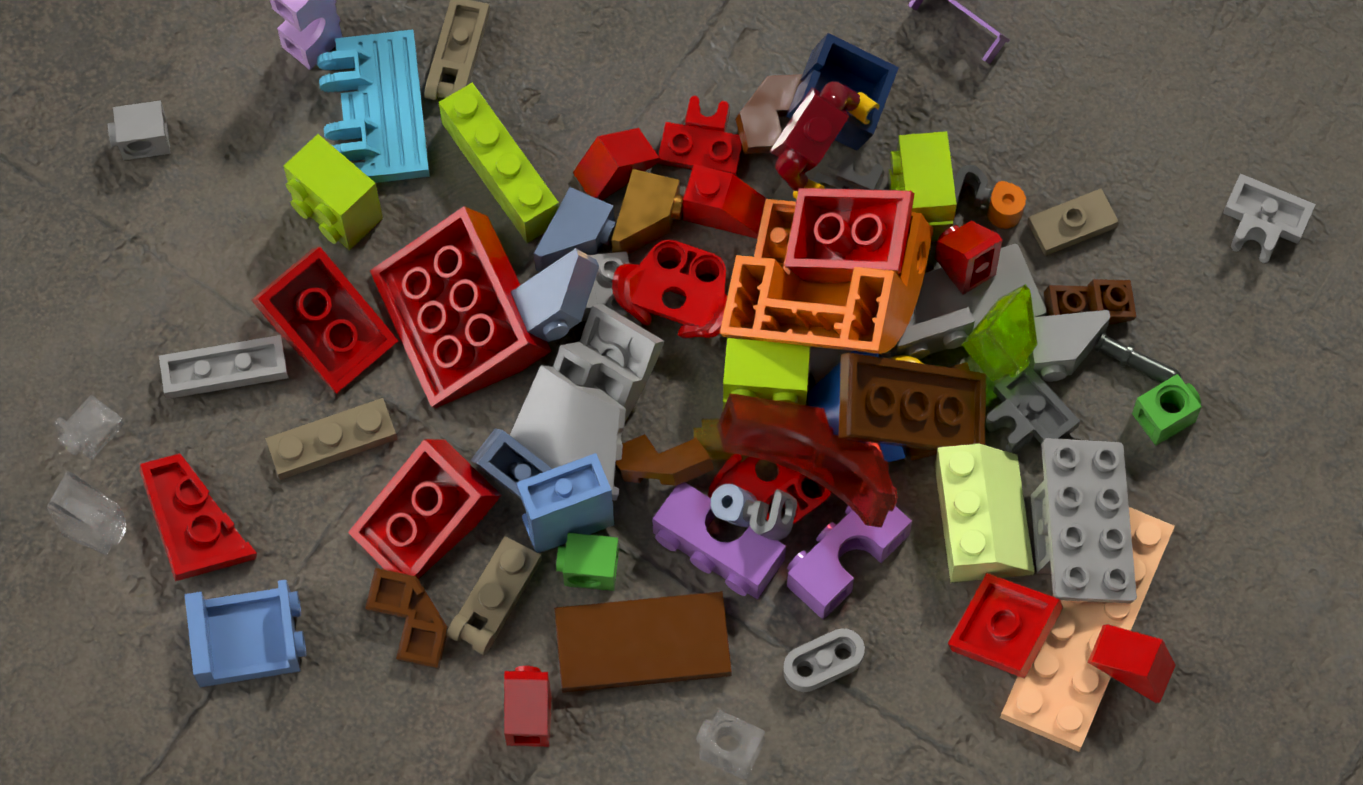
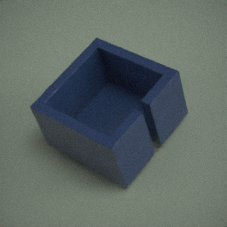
M827 33L810 54L801 77L803 82L796 90L786 117L792 118L811 87L821 93L827 83L839 82L857 93L862 92L878 103L880 108H873L868 113L867 119L870 121L868 124L862 123L847 111L849 118L835 138V141L857 151L874 135L899 67Z

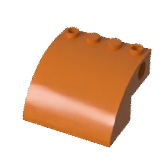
M766 199L754 257L736 255L720 334L723 337L878 354L886 353L892 349L903 336L917 304L926 270L934 230L933 226L929 225L922 213H911L901 273L896 274L892 270L854 267L851 282H805L785 267L796 202Z

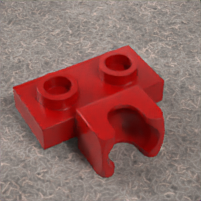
M690 97L685 125L665 122L658 155L661 161L658 164L692 170L695 164L731 173L737 177L743 147L740 135L726 132L730 115V104L727 101H721L717 112L712 116L706 117L700 113L699 97Z

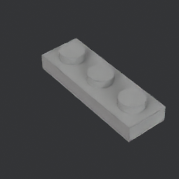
M281 335L159 356L163 390L166 399L288 378Z

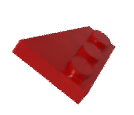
M180 453L140 464V473L175 581L245 563L257 558V552L249 542H245L235 529L234 522L226 512H222L209 495L207 487Z

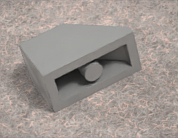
M1109 310L1027 318L1024 340L1029 366L1040 378L1048 382L1064 379L1067 375H1072L1096 346L1103 332L1106 333L1110 320Z

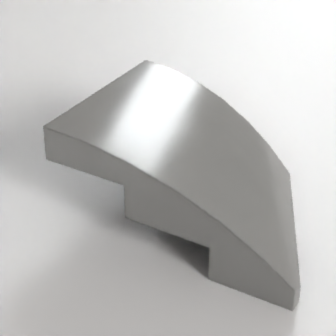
M603 304L592 305L580 342L561 345L553 368L577 386L601 389L626 409V421L651 375L664 340Z
M541 365L510 436L552 469L596 453L611 487L612 500H617L619 488L614 486L615 462L622 459L623 444L621 435L624 430L626 409L601 389L577 386L555 368Z

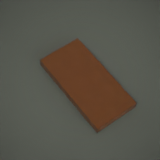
M856 353L841 354L839 438L937 451L938 447L970 444L985 445L986 373Z
M723 591L554 608L562 693L732 676Z

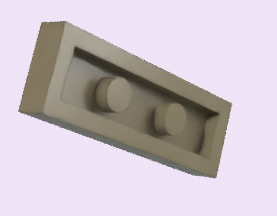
M381 398L265 439L278 477L282 480L397 440V435L384 399Z

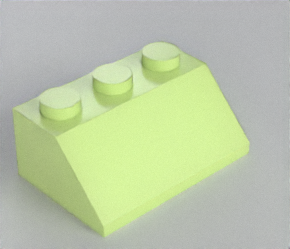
M982 444L938 447L935 472L950 583L983 580L986 573L999 578L1034 575L1018 456Z

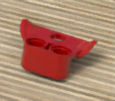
M664 240L656 244L639 265L623 264L615 270L612 290L617 303L643 325H650L652 320L650 313L684 324L678 331V336L683 339L693 337L710 339L720 334L728 295L724 294L726 267L719 256L678 241ZM664 261H674L678 266L666 269L660 266V264ZM707 273L714 275L716 279L711 282H704L698 277ZM671 291L685 296L686 302L680 308L671 309L664 305L662 297L666 292Z
M790 422L765 431L762 435L769 443L743 462H741V454L738 451L734 453L714 476L709 487L708 497L711 498L713 492L719 486L733 484L751 492L757 501H762L769 505L773 502L776 489H779L797 500L793 525L816 510L831 495L833 485L829 474L819 468L820 458L814 435L801 422ZM770 459L776 463L778 475L775 480L763 481L757 476L755 466L759 460ZM803 480H811L818 485L820 489L818 498H809L803 493L801 489Z

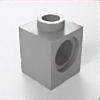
M161 100L113 107L114 122L108 123L109 139L112 147L118 146L123 160L171 154L167 117Z

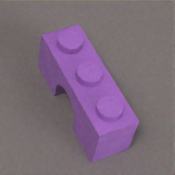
M685 482L677 485L652 519L653 533L656 535L655 539L670 551L679 549L690 556L691 563L701 571L708 574L713 571L726 579V585L737 594L746 596L748 593L758 599L785 561L786 545L778 540H770L758 535L751 529L750 525L744 534L735 541L720 542L715 540L706 530L715 517L710 506L711 498Z
M876 488L866 497L862 494L857 496L845 510L847 516L837 525L833 522L828 524L816 539L818 544L808 554L804 550L801 551L787 567V570H789L787 587L822 620L853 589L854 578L839 562L840 557L844 553L855 549L864 550L882 563L910 535L912 520Z

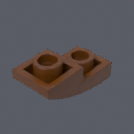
M1093 279L1087 286L1049 285L1044 291L1047 316L1109 310L1110 320L1108 325L1133 321L1137 317L1131 280Z

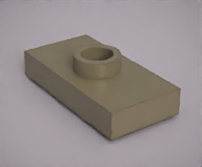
M1098 189L1029 216L1027 223L1044 256L1113 230L1118 227L1119 221L1103 190Z

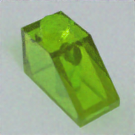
M1026 284L998 298L961 344L992 382L1007 374L1011 378L1015 377L1025 370L1030 364L1027 358L1038 345L1031 291Z

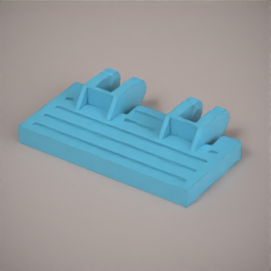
M414 30L335 38L336 51L317 56L319 69L331 71L355 68V71L325 74V76L319 78L320 88L328 93L334 91H358L341 93L343 121L326 124L324 126V137L333 141L362 138V141L332 146L349 161L365 160V162L353 164L375 183L430 177Z

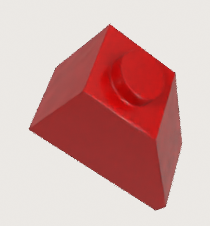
M694 164L683 197V220L758 239L767 198L734 174Z
M969 221L961 227L955 225L945 230L939 236L935 259L961 294L964 295L996 275L1002 238L998 233L973 221Z

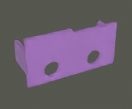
M911 0L908 6L917 10L924 0ZM948 0L998 36L982 58L983 61L990 64L1005 42L1008 43L1010 39L956 0Z

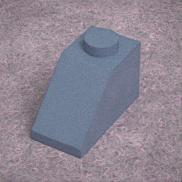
M570 187L534 252L536 271L541 272L575 248L587 255H595L599 253L603 244L609 245L616 226V222H614V206Z
M575 248L511 291L527 332L550 342L562 338L568 333L570 328L581 322L599 269L596 259Z
M496 428L470 460L475 466L519 499L521 497L517 490L516 482L552 469L505 431Z

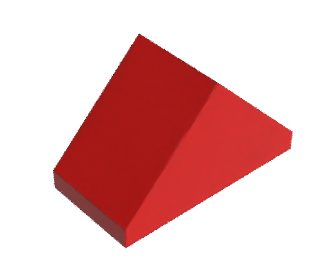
M634 128L597 136L573 171V174L588 195L602 201L629 183L633 169L645 172L660 162L661 159L641 130Z
M1109 624L1102 626L1087 662L1155 703L1161 702L1176 666L1163 639Z

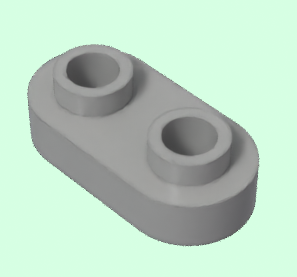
M837 629L789 652L784 661V678L790 687L800 692H810L854 672L860 667L864 659V642L856 632L849 629ZM838 649H846L850 652L851 656L842 660L836 657L835 652ZM801 666H807L813 673L809 677H802L797 673V669Z

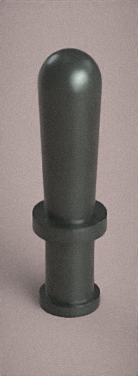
M1104 332L1094 349L1097 352L1101 351L1121 361L1120 366L1125 367L1127 364L1160 384L1176 374L1182 379L1181 373L1177 369L1134 350L1135 345L1131 343L1128 347L1108 337Z

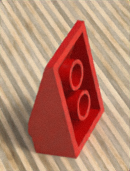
M799 188L785 267L805 282H851L854 267L892 270L896 274L901 273L915 193L900 190Z
M320 246L312 248L251 299L275 330L335 393H338L398 342L394 334Z
M424 439L348 533L384 570L416 576L419 579L478 525L502 495L446 440Z

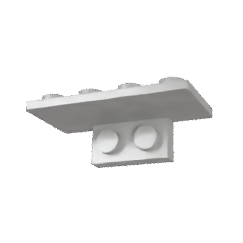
M1046 438L1041 444L1044 481L1031 494L1037 574H1052L1053 597L1060 600L1133 603L1137 598L1123 444L1120 442Z

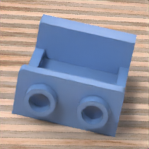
M596 453L516 482L517 490L526 510L522 520L533 548L537 553L567 543L568 533L589 535L614 525L612 490Z
M279 580L278 588L207 600L204 599L202 592L184 594L193 675L199 687L301 671L299 657L306 656V645L303 631L296 632L294 617L301 616L298 591H290L287 580Z

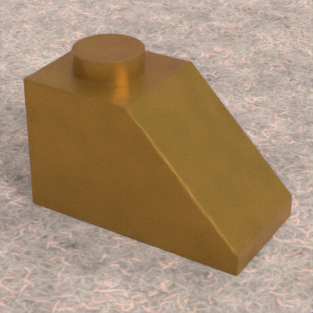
M636 169L632 170L612 236V253L627 251L628 255L670 233L673 219L680 220L683 213L684 196L680 195V180Z

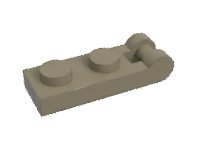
M450 0L427 78L424 93L425 99L437 101L439 97L446 98L470 84L490 14L489 4L472 0ZM444 74L456 76L455 83L442 82Z
M504 536L459 614L452 620L446 636L457 642H460L462 639L473 645L472 650L486 655L541 563V554ZM475 617L486 623L485 627L481 630L471 625Z

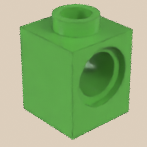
M1176 374L1138 397L1132 415L1154 445L1157 446L1196 422L1202 407L1201 399L1196 389L1190 383L1185 384L1181 377ZM1172 403L1177 406L1180 412L1168 413L1163 410L1161 404Z
M568 533L566 547H558L556 571L563 572L564 586L615 591L619 557L618 537Z

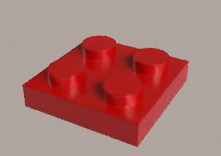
M986 573L951 636L948 645L955 653L1025 679L1059 617L1063 605L1058 598Z

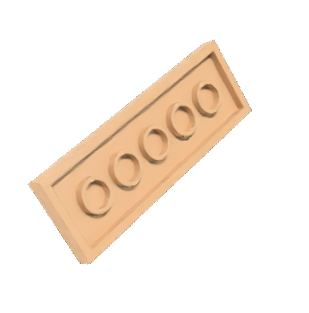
M1129 507L1136 600L1133 603L1060 600L1063 609L1025 679L1017 676L1000 716L1003 720L1078 752L1081 750L1111 679V676L1087 663L1102 626L1109 624L1131 631L1175 527Z

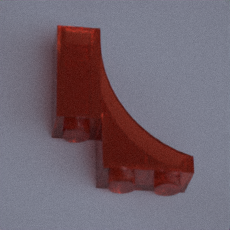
M733 393L729 394L717 424L724 452L763 459L794 470L816 481L837 495L860 517L865 525L882 528L888 512H892L896 506L897 489L892 485L888 472L889 465L887 460H884L879 443L839 438V435H834L833 428L829 426L824 408Z

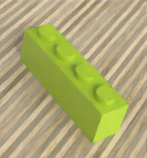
M473 82L439 101L442 125L526 243L544 234L559 208V202Z

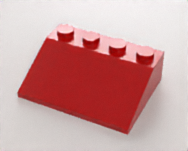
M463 206L370 270L432 408H438L520 373L552 351L547 341L526 330L511 294V291L519 287L520 283L487 215Z

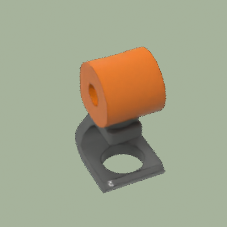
M966 165L959 169L954 182L957 203L956 212L962 189L972 186L975 196L974 206L981 208L982 205L986 206L988 218L993 225L1008 229L1020 222L1026 204V196L1020 187L1009 182L1000 181L996 183L995 187L990 189L987 188L988 179L986 175L975 165Z

